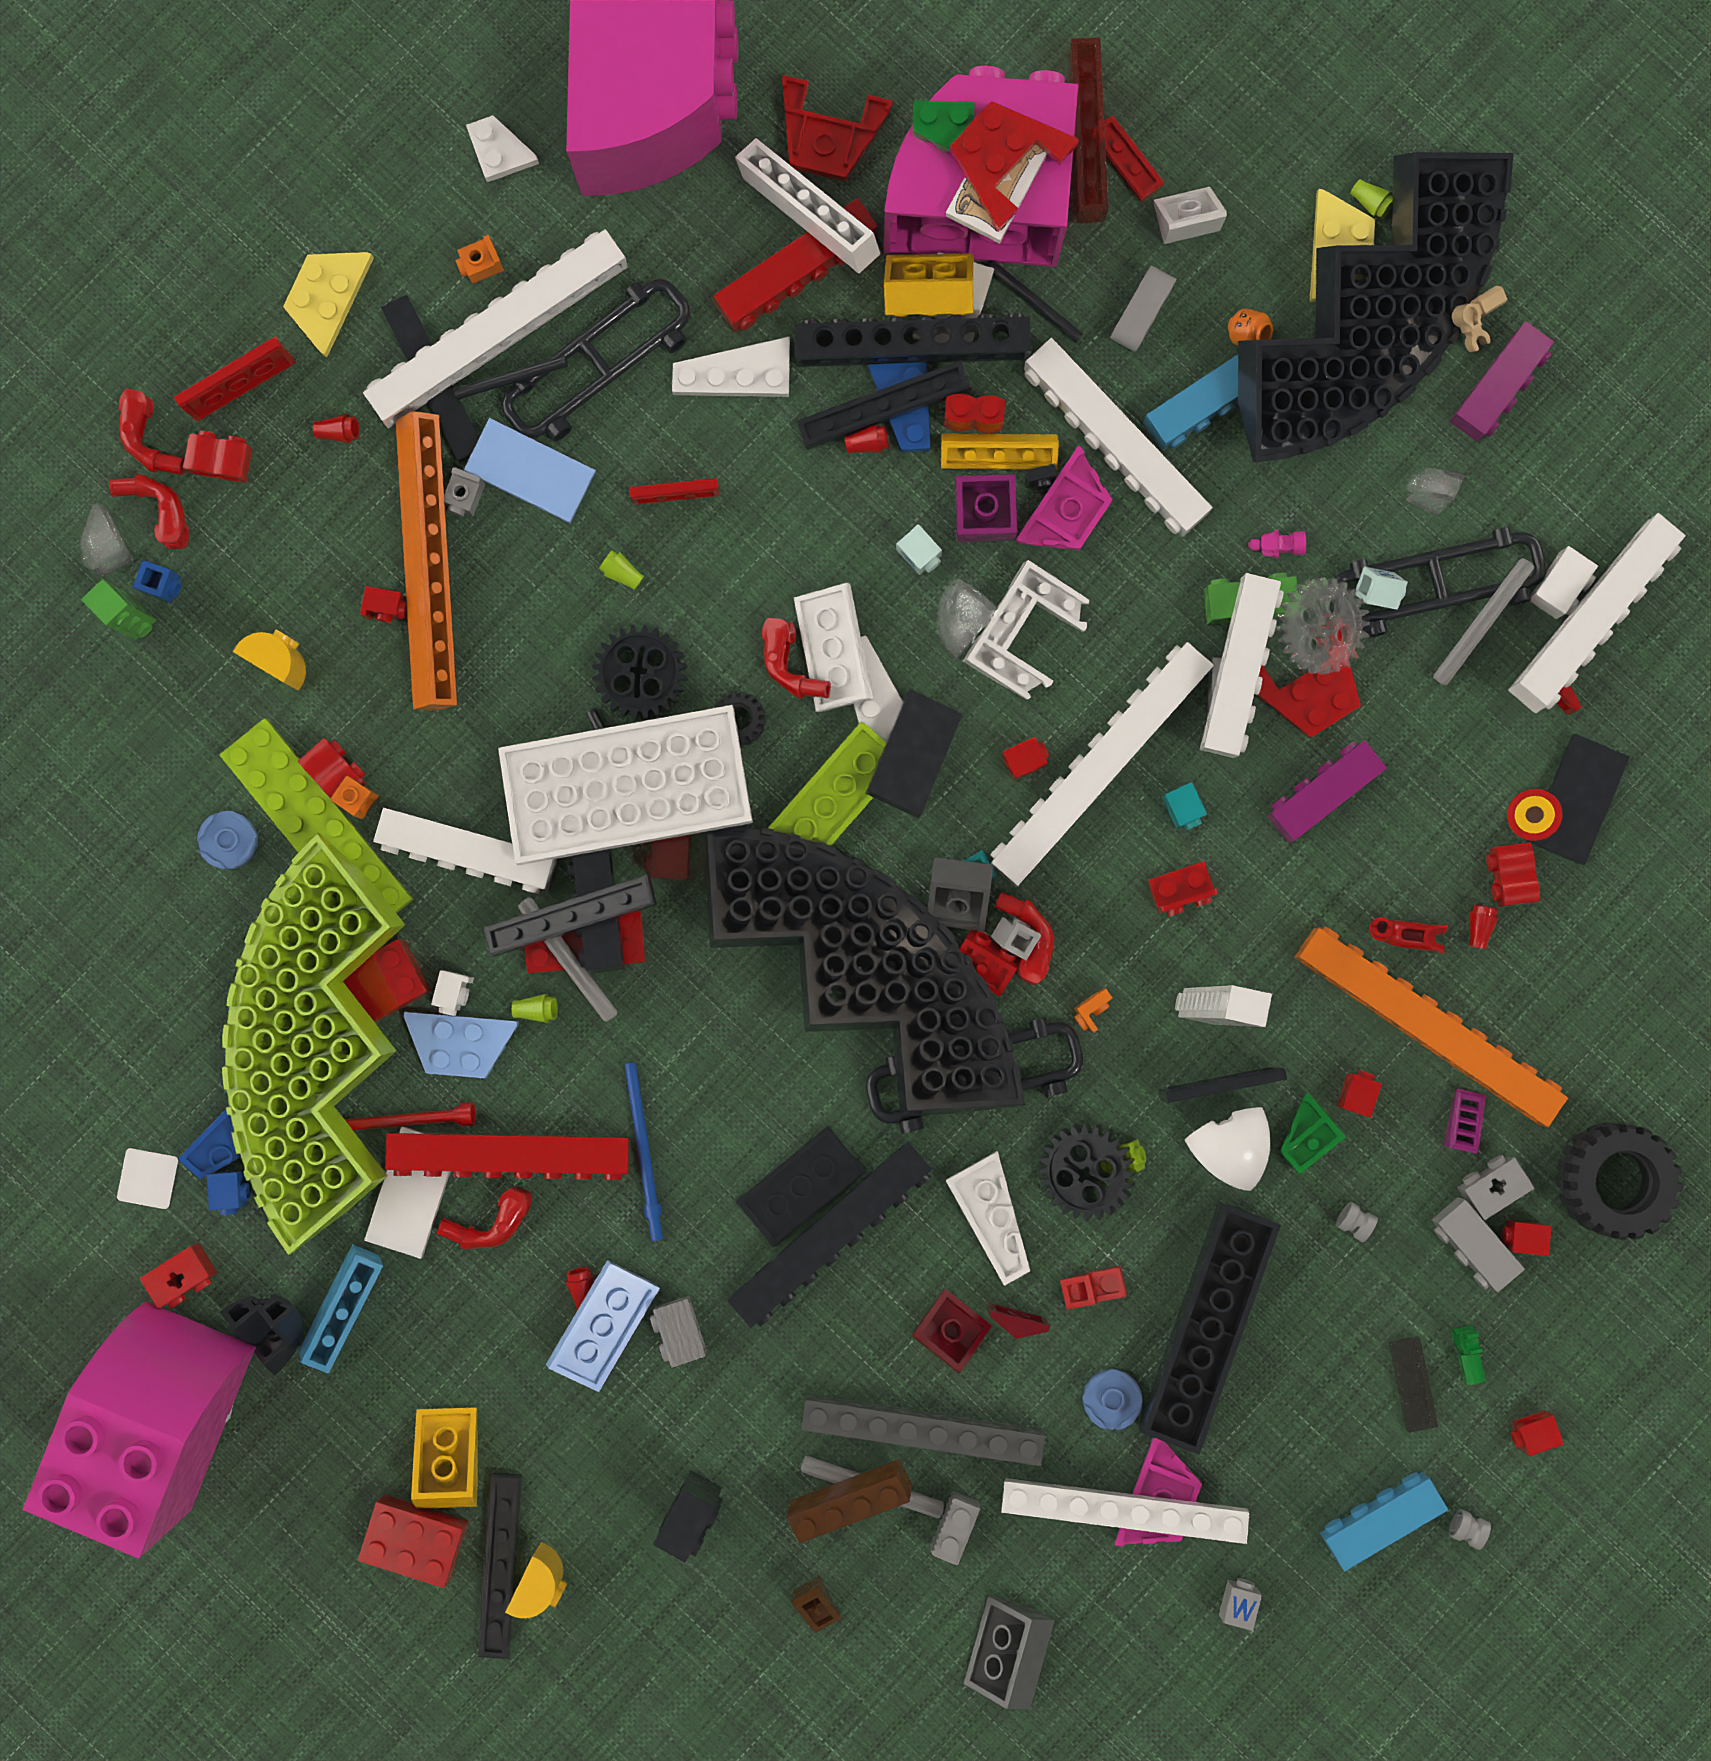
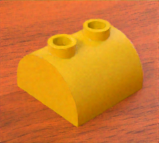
M277 629L273 634L265 632L250 634L243 638L233 650L235 654L298 691L304 683L306 665L302 655L296 649L299 643Z
M543 1542L540 1543L505 1613L517 1618H531L542 1613L549 1605L554 1608L556 1607L567 1586V1582L562 1580L563 1564L561 1558L552 1547Z

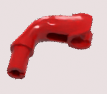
M125 389L120 396L118 408L121 411L119 436L124 449L150 472L157 473L158 471L184 475V458L162 454L160 450L151 449L143 445L146 422L148 418H152L154 404L152 399L146 397L143 392Z
M136 474L134 478L110 479L109 490L113 497L137 495L139 498H157L158 524H155L154 528L156 539L158 542L164 543L168 549H184L187 547L189 527L185 523L184 508L180 497L171 487L142 474Z
M767 618L762 629V639L765 640V668L771 679L796 698L802 699L804 696L829 698L831 692L830 681L808 679L805 675H796L788 671L790 645L795 642L796 638L794 624L783 619Z
M1000 892L994 908L1018 917L1019 920L1025 922L1041 934L1027 960L1020 959L1017 970L1019 979L1031 985L1039 984L1047 975L1054 950L1055 937L1052 927L1030 900L1026 899V901Z
M1379 917L1370 923L1369 933L1375 940L1388 945L1432 951L1444 955V945L1437 944L1435 936L1437 934H1445L1448 925L1406 922Z
M516 1186L506 1190L497 1204L500 1209L496 1220L488 1231H480L471 1226L466 1228L444 1218L439 1225L437 1235L460 1244V1248L465 1250L498 1247L513 1236L523 1218L527 1215L532 1202L531 1193Z

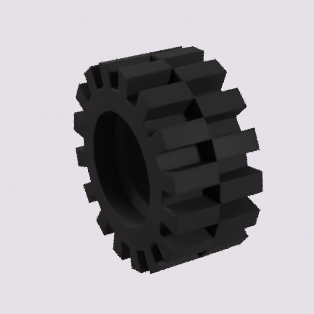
M734 691L728 696L726 694L722 696V700L720 702L717 701L715 708L733 705L734 709L743 708L750 714L749 725L743 730H738L740 747L745 744L748 746L754 740L757 741L760 738V734L763 733L766 723L765 712L761 703L753 695H748L742 691L741 693Z

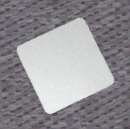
M132 1148L127 1149L117 1199L119 1201L167 1209L170 1204L178 1164L177 1157Z

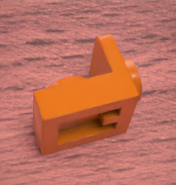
M346 776L331 797V801L353 816L363 820L379 795L371 789L362 786L351 777Z
M1106 988L1100 989L1074 1008L1077 1012L1074 1019L1083 1031L1087 1029L1091 1033L1098 1031L1089 1015L1093 1013L1097 1016L1110 1007L1107 1002L1113 997Z

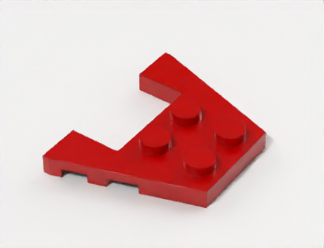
M783 75L782 84L789 165L795 170L847 181L892 110L893 100L867 95L861 123H856L803 110L809 81Z
M991 101L950 145V152L968 183H971L978 195L979 202L989 214L994 228L999 232L1018 210L1016 205L996 189L1002 180L1034 145H1038L1060 165L1078 146L1079 140L1072 135Z
M1334 618L1312 633L1328 659L1282 689L1277 688L1262 665L1258 676L1263 678L1260 692L1257 695L1258 698L1280 713L1281 717L1309 739L1361 706L1337 618Z

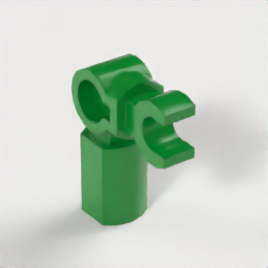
M1472 1325L1452 1329L1454 1344L1457 1350L1461 1351L1457 1354L1464 1383L1474 1385L1485 1382L1486 1379L1480 1353H1483V1350L1479 1346V1333L1474 1330Z

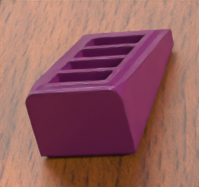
M1455 1088L1443 1144L1444 1147L1474 1154L1478 1153L1486 1095ZM1462 1099L1475 1101L1476 1106L1462 1105ZM1460 1110L1474 1113L1473 1119L1461 1117ZM1459 1122L1471 1125L1470 1131L1458 1128ZM1457 1134L1468 1136V1142L1456 1140Z

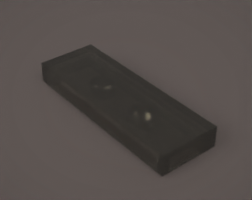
M1416 1336L1388 1342L1406 1430L1410 1433L1438 1427L1420 1337Z

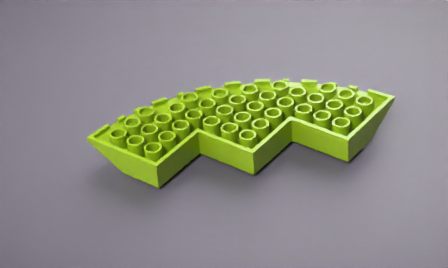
M316 834L291 860L293 863L285 874H281L275 882L276 886L269 897L264 899L261 905L262 910L256 921L250 925L244 941L246 943L241 958H238L235 966L238 969L235 981L231 983L226 1006H229L227 1024L224 1025L222 1048H225V1066L222 1067L224 1090L227 1089L229 1107H226L227 1115L231 1116L234 1132L231 1134L236 1154L240 1153L245 1167L243 1173L246 1181L250 1180L256 1194L254 1199L258 1207L263 1208L269 1219L267 1224L288 1255L295 1252L345 1214L388 1176L334 1106L396 1052V1049L343 981L402 929L405 924L372 881L321 834Z

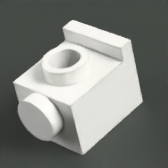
M440 970L431 1005L438 1006V1012L456 1016L457 1010H460L461 1005H466L469 996V989L466 988V984L473 983L474 977Z

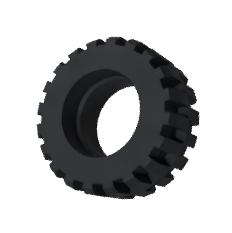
M1603 1123L1602 1126L1593 1125L1588 1127L1585 1134L1578 1133L1572 1138L1575 1142L1573 1146L1566 1145L1562 1152L1567 1155L1564 1162L1558 1161L1557 1170H1562V1178H1556L1557 1187L1563 1190V1194H1560L1559 1198L1562 1204L1569 1207L1567 1213L1572 1219L1580 1221L1579 1225L1587 1230L1620 1240H1626L1627 1238L1640 1239L1644 1238L1645 1232L1653 1234L1660 1230L1658 1223L1667 1224L1672 1218V1215L1669 1214L1671 1208L1678 1209L1680 1200L1676 1199L1677 1191L1683 1192V1183L1678 1182L1677 1178L1678 1175H1682L1681 1165L1673 1163V1160L1677 1158L1673 1149L1665 1148L1666 1141L1660 1136L1652 1135V1131L1623 1123ZM1617 1152L1631 1155L1639 1165L1642 1175L1641 1188L1637 1197L1629 1205L1621 1209H1613L1606 1206L1600 1199L1596 1188V1176L1600 1165L1606 1158Z

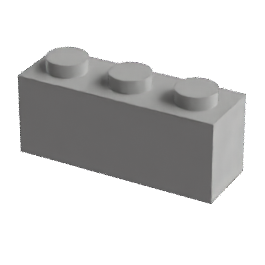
M1457 1197L1431 1220L1437 1227L1434 1229L1435 1234L1445 1244L1451 1243L1456 1249L1453 1253L1454 1256L1464 1267L1469 1265L1476 1273L1473 1276L1474 1280L1484 1290L1489 1288L1498 1293L1525 1270L1465 1199Z

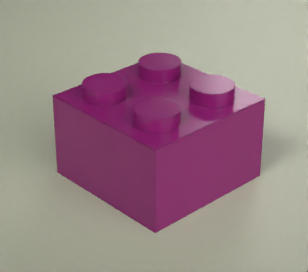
M1015 474L956 476L955 510L957 542L1011 541L1016 539Z

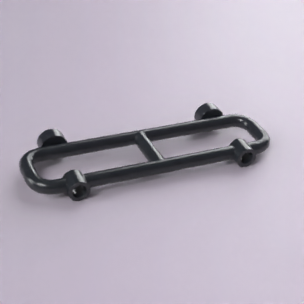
M663 279L653 280L643 287L639 282L633 283L625 292L629 298L548 359L565 355L566 359H569L581 349L601 376L535 426H527L514 410L513 402L520 395L529 393L535 384L549 373L512 383L514 386L504 394L501 402L505 418L517 432L529 438H537L547 432L554 442L563 439L572 430V426L565 419L568 415L661 344L670 354L684 346L687 337L681 329L688 323L690 307L679 290L672 283ZM655 292H665L678 308V316L610 368L591 344V341L635 307L644 305Z
M1503 527L1492 531L1493 537L1373 565H1368L1367 559L1357 560L1349 564L1350 570L1337 574L1331 582L1330 597L1333 609L1341 623L1349 627L1362 626L1364 637L1374 638L1388 633L1386 625L1388 620L1490 598L1502 583L1448 595L1440 561L1493 549H1504L1522 543L1530 550L1534 573L1526 578L1507 604L1508 606L1520 605L1531 600L1529 589L1539 585L1546 574V562L1542 547L1538 539L1532 534L1526 532L1511 533L1509 527ZM1428 564L1436 598L1401 605L1398 607V610L1388 608L1357 616L1350 615L1347 612L1341 590L1342 586L1347 582L1359 581L1364 566L1395 572Z
M1046 1018L1029 1022L1030 1028L1008 1033L1012 1045L1058 1033L1066 1037L1072 1057L1071 1064L1064 1069L1021 1079L1023 1091L1042 1086L1045 1098L1067 1093L1068 1089L1065 1080L1075 1077L1081 1071L1083 1065V1053L1075 1029L1064 1022L1047 1024ZM895 1056L885 1058L887 1064L873 1069L866 1080V1093L873 1115L879 1121L887 1124L899 1123L901 1134L924 1129L922 1116L926 1115L900 1117V1110L888 1112L883 1109L877 1088L878 1081L883 1077L896 1074Z

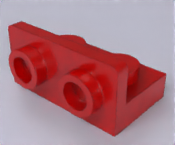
M1205 861L1147 880L1158 914L1166 912L1168 917L1184 912L1183 905L1192 902L1195 903L1196 907L1213 902L1211 896L1218 894L1217 888L1214 889Z
M975 930L969 931L959 949L962 954L965 953L973 960L972 964L979 976L983 977L991 992L1000 997L1016 972L1021 957L1002 948L999 944L992 941L988 934Z

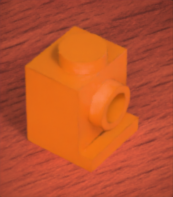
M489 235L483 236L484 239L457 250L460 258L455 261L462 277L468 275L472 284L504 271ZM481 256L478 261H472V259Z

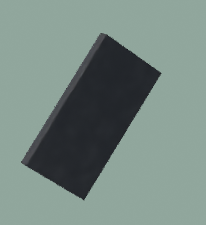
M909 689L865 794L919 818L923 813L962 714Z
M1573 734L1548 791L1557 798L1562 807L1561 824L1551 836L1542 840H1528V843L1531 842V844L1577 864L1585 865L1630 756L1578 734Z
M1272 1066L1160 1088L1158 1091L1160 1101L1171 1103L1287 1080L1285 1069Z
M828 1125L737 1199L736 1202L771 1246L775 1247L866 1171Z

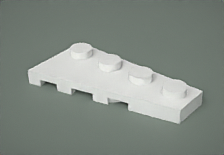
M790 336L673 363L672 393L673 395L789 397Z
M862 636L861 641L873 699L854 703L858 723L864 722L887 742L903 701L867 636Z
M996 1151L947 1178L946 1182L1005 1286L1030 1272L999 1154Z

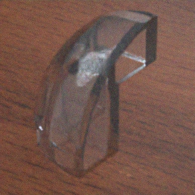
M953 578L945 588L937 610V629L941 642L954 660L974 642L976 635L998 611V608L984 595L958 578Z

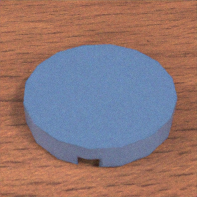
M222 811L210 815L202 823L197 834V842H199L201 856L210 865L220 869H236L245 865L254 856L258 847V834L254 824L246 816L234 811Z
M1117 1369L1101 1370L1093 1375L1084 1387L1082 1396L1084 1410L1090 1420L1100 1428L1111 1430L1124 1429L1134 1423L1141 1412V1389L1135 1379L1125 1371Z

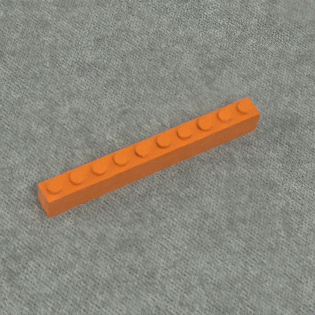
M412 411L395 421L413 710L439 711L457 705L439 415Z
M1324 927L1323 929L1314 928L1294 956L1296 960L1537 1125L1543 1127L1550 1126L1568 1099L1567 1096L1561 1093L1563 1089L1561 1086L1550 1079L1543 1081L1537 1077L1536 1073L1538 1071L1525 1062L1518 1064L1511 1059L1513 1054L1500 1045L1493 1047L1486 1042L1488 1037L1475 1028H1472L1470 1031L1461 1025L1463 1020L1450 1011H1447L1445 1014L1436 1008L1438 1003L1425 994L1420 997L1412 991L1413 985L1400 977L1397 980L1387 974L1389 971L1387 967L1375 960L1371 963L1363 958L1364 952L1350 943L1346 946L1338 941L1340 936L1333 930Z

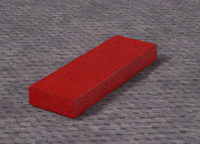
M1113 115L1089 132V136L1140 203L1164 186L1165 182Z
M717 478L629 487L630 498L635 505L717 497L720 495Z

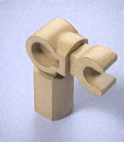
M1494 286L1473 299L1470 304L1457 306L1453 310L1452 320L1457 327H1460L1462 333H1465V346L1469 352L1479 350L1476 342L1477 338L1481 345L1490 343V336L1486 331L1482 330L1480 319L1506 303V294L1500 286Z

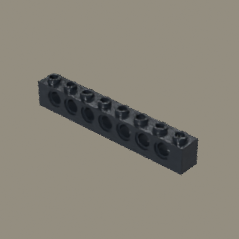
M1011 313L1006 315V317L996 318L992 314H981L977 318L951 315L948 319H936L934 316H922L918 320L892 317L889 321L863 318L860 322H848L847 319H833L831 323H819L818 320L809 319L802 321V324H795V359L798 367L915 362L947 363L960 360L962 362L1027 360L1031 352L1030 316L1024 317L1021 313ZM1002 331L1007 333L1009 337L1004 341H997L993 338V335L996 332ZM970 332H974L979 336L975 342H967L963 337ZM940 333H945L950 337L945 343H938L934 338ZM911 334L920 336L919 342L915 344H909L905 339ZM881 335L891 337V341L886 345H880L876 342L877 338ZM852 336L862 338L861 343L856 346L847 344V341ZM823 337L833 339L832 343L827 347L818 345L819 340Z

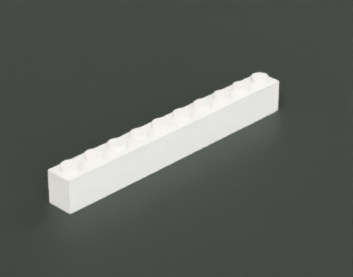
M606 229L600 233H592L585 239L583 245L577 249L571 248L561 255L560 260L553 265L548 264L540 268L536 276L528 282H519L513 287L510 294L504 298L498 297L490 302L488 308L480 314L474 313L464 321V325L456 330H448L440 337V341L431 347L425 346L416 353V357L409 362L397 364L391 370V374L385 378H378L372 381L363 394L389 429L396 424V419L417 410L447 387L456 384L628 268L625 256Z
M1187 642L1182 648L1178 645L1174 647L1166 656L1169 663L1164 669L1161 670L1157 667L1146 679L1150 683L1143 692L1138 688L1126 701L1131 706L1124 714L1119 710L1107 723L1111 726L1104 736L1099 732L1088 744L1092 750L1085 757L1081 754L1077 756L1068 767L1072 770L1068 777L1063 779L1060 776L1049 788L1052 795L1046 801L1040 798L1029 810L1033 816L1028 822L1024 823L1021 820L1010 832L1013 836L1012 840L1007 845L1001 842L990 854L994 858L990 863L993 865V868L1015 887L1026 878L1214 666L1191 644Z
M1233 985L1184 988L1183 993H1178L1175 1010L1179 1011L1178 1017L1213 1025L1265 1027L1272 994Z

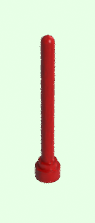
M465 1102L455 1106L453 1110L344 1120L352 1130L455 1121V1124H461L464 1127L475 1125L476 1111L473 1102Z

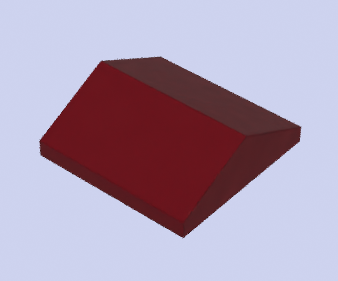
M945 1289L923 1316L912 1337L959 1374L992 1325Z
M992 1303L987 1305L989 1316L1015 1339L1046 1333L1050 1330V1324L1046 1317Z

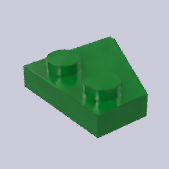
M913 101L912 136L924 142H931L936 148L947 153V151H950V145L974 120V102Z
M1307 1093L1302 1099L1280 1149V1153L1296 1173L1300 1175L1346 1138V1136L1313 1097Z

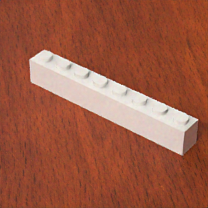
M1052 338L1026 360L1024 366L1026 372L1024 375L1033 386L1039 385L1044 390V396L1053 407L1059 406L1065 413L1066 421L1073 428H1080L1085 434L1086 442L1093 449L1096 450L1098 448L1106 456L1104 457L1106 463L1113 470L1116 471L1118 469L1126 477L1124 481L1134 492L1139 491L1146 498L1144 502L1154 513L1159 512L1166 519L1164 523L1172 533H1179L1184 537L1208 515L1213 507Z
M1659 513L1645 522L1508 691L1534 713L1539 712L1545 707L1548 710L1551 709L1561 698L1558 692L1562 687H1569L1578 677L1575 671L1580 665L1586 666L1596 655L1593 649L1597 644H1604L1613 634L1610 628L1614 623H1621L1630 613L1627 607L1631 602L1636 603L1647 592L1644 586L1649 580L1653 582L1664 571L1662 564L1666 560H1672L1681 550L1679 543L1686 535Z
M1006 1478L1004 1481L1001 1513L1247 1544L1249 1511L1247 1508Z

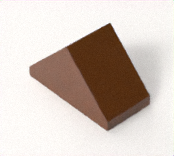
M820 1576L793 1590V1606L815 1633L842 1619Z

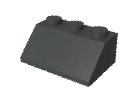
M988 1596L964 1685L1005 1709H1030L1055 1620L1034 1608Z

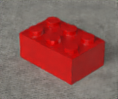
M384 1494L375 1504L358 1561L444 1588L452 1577L469 1521L430 1508L416 1509L415 1505L411 1502Z

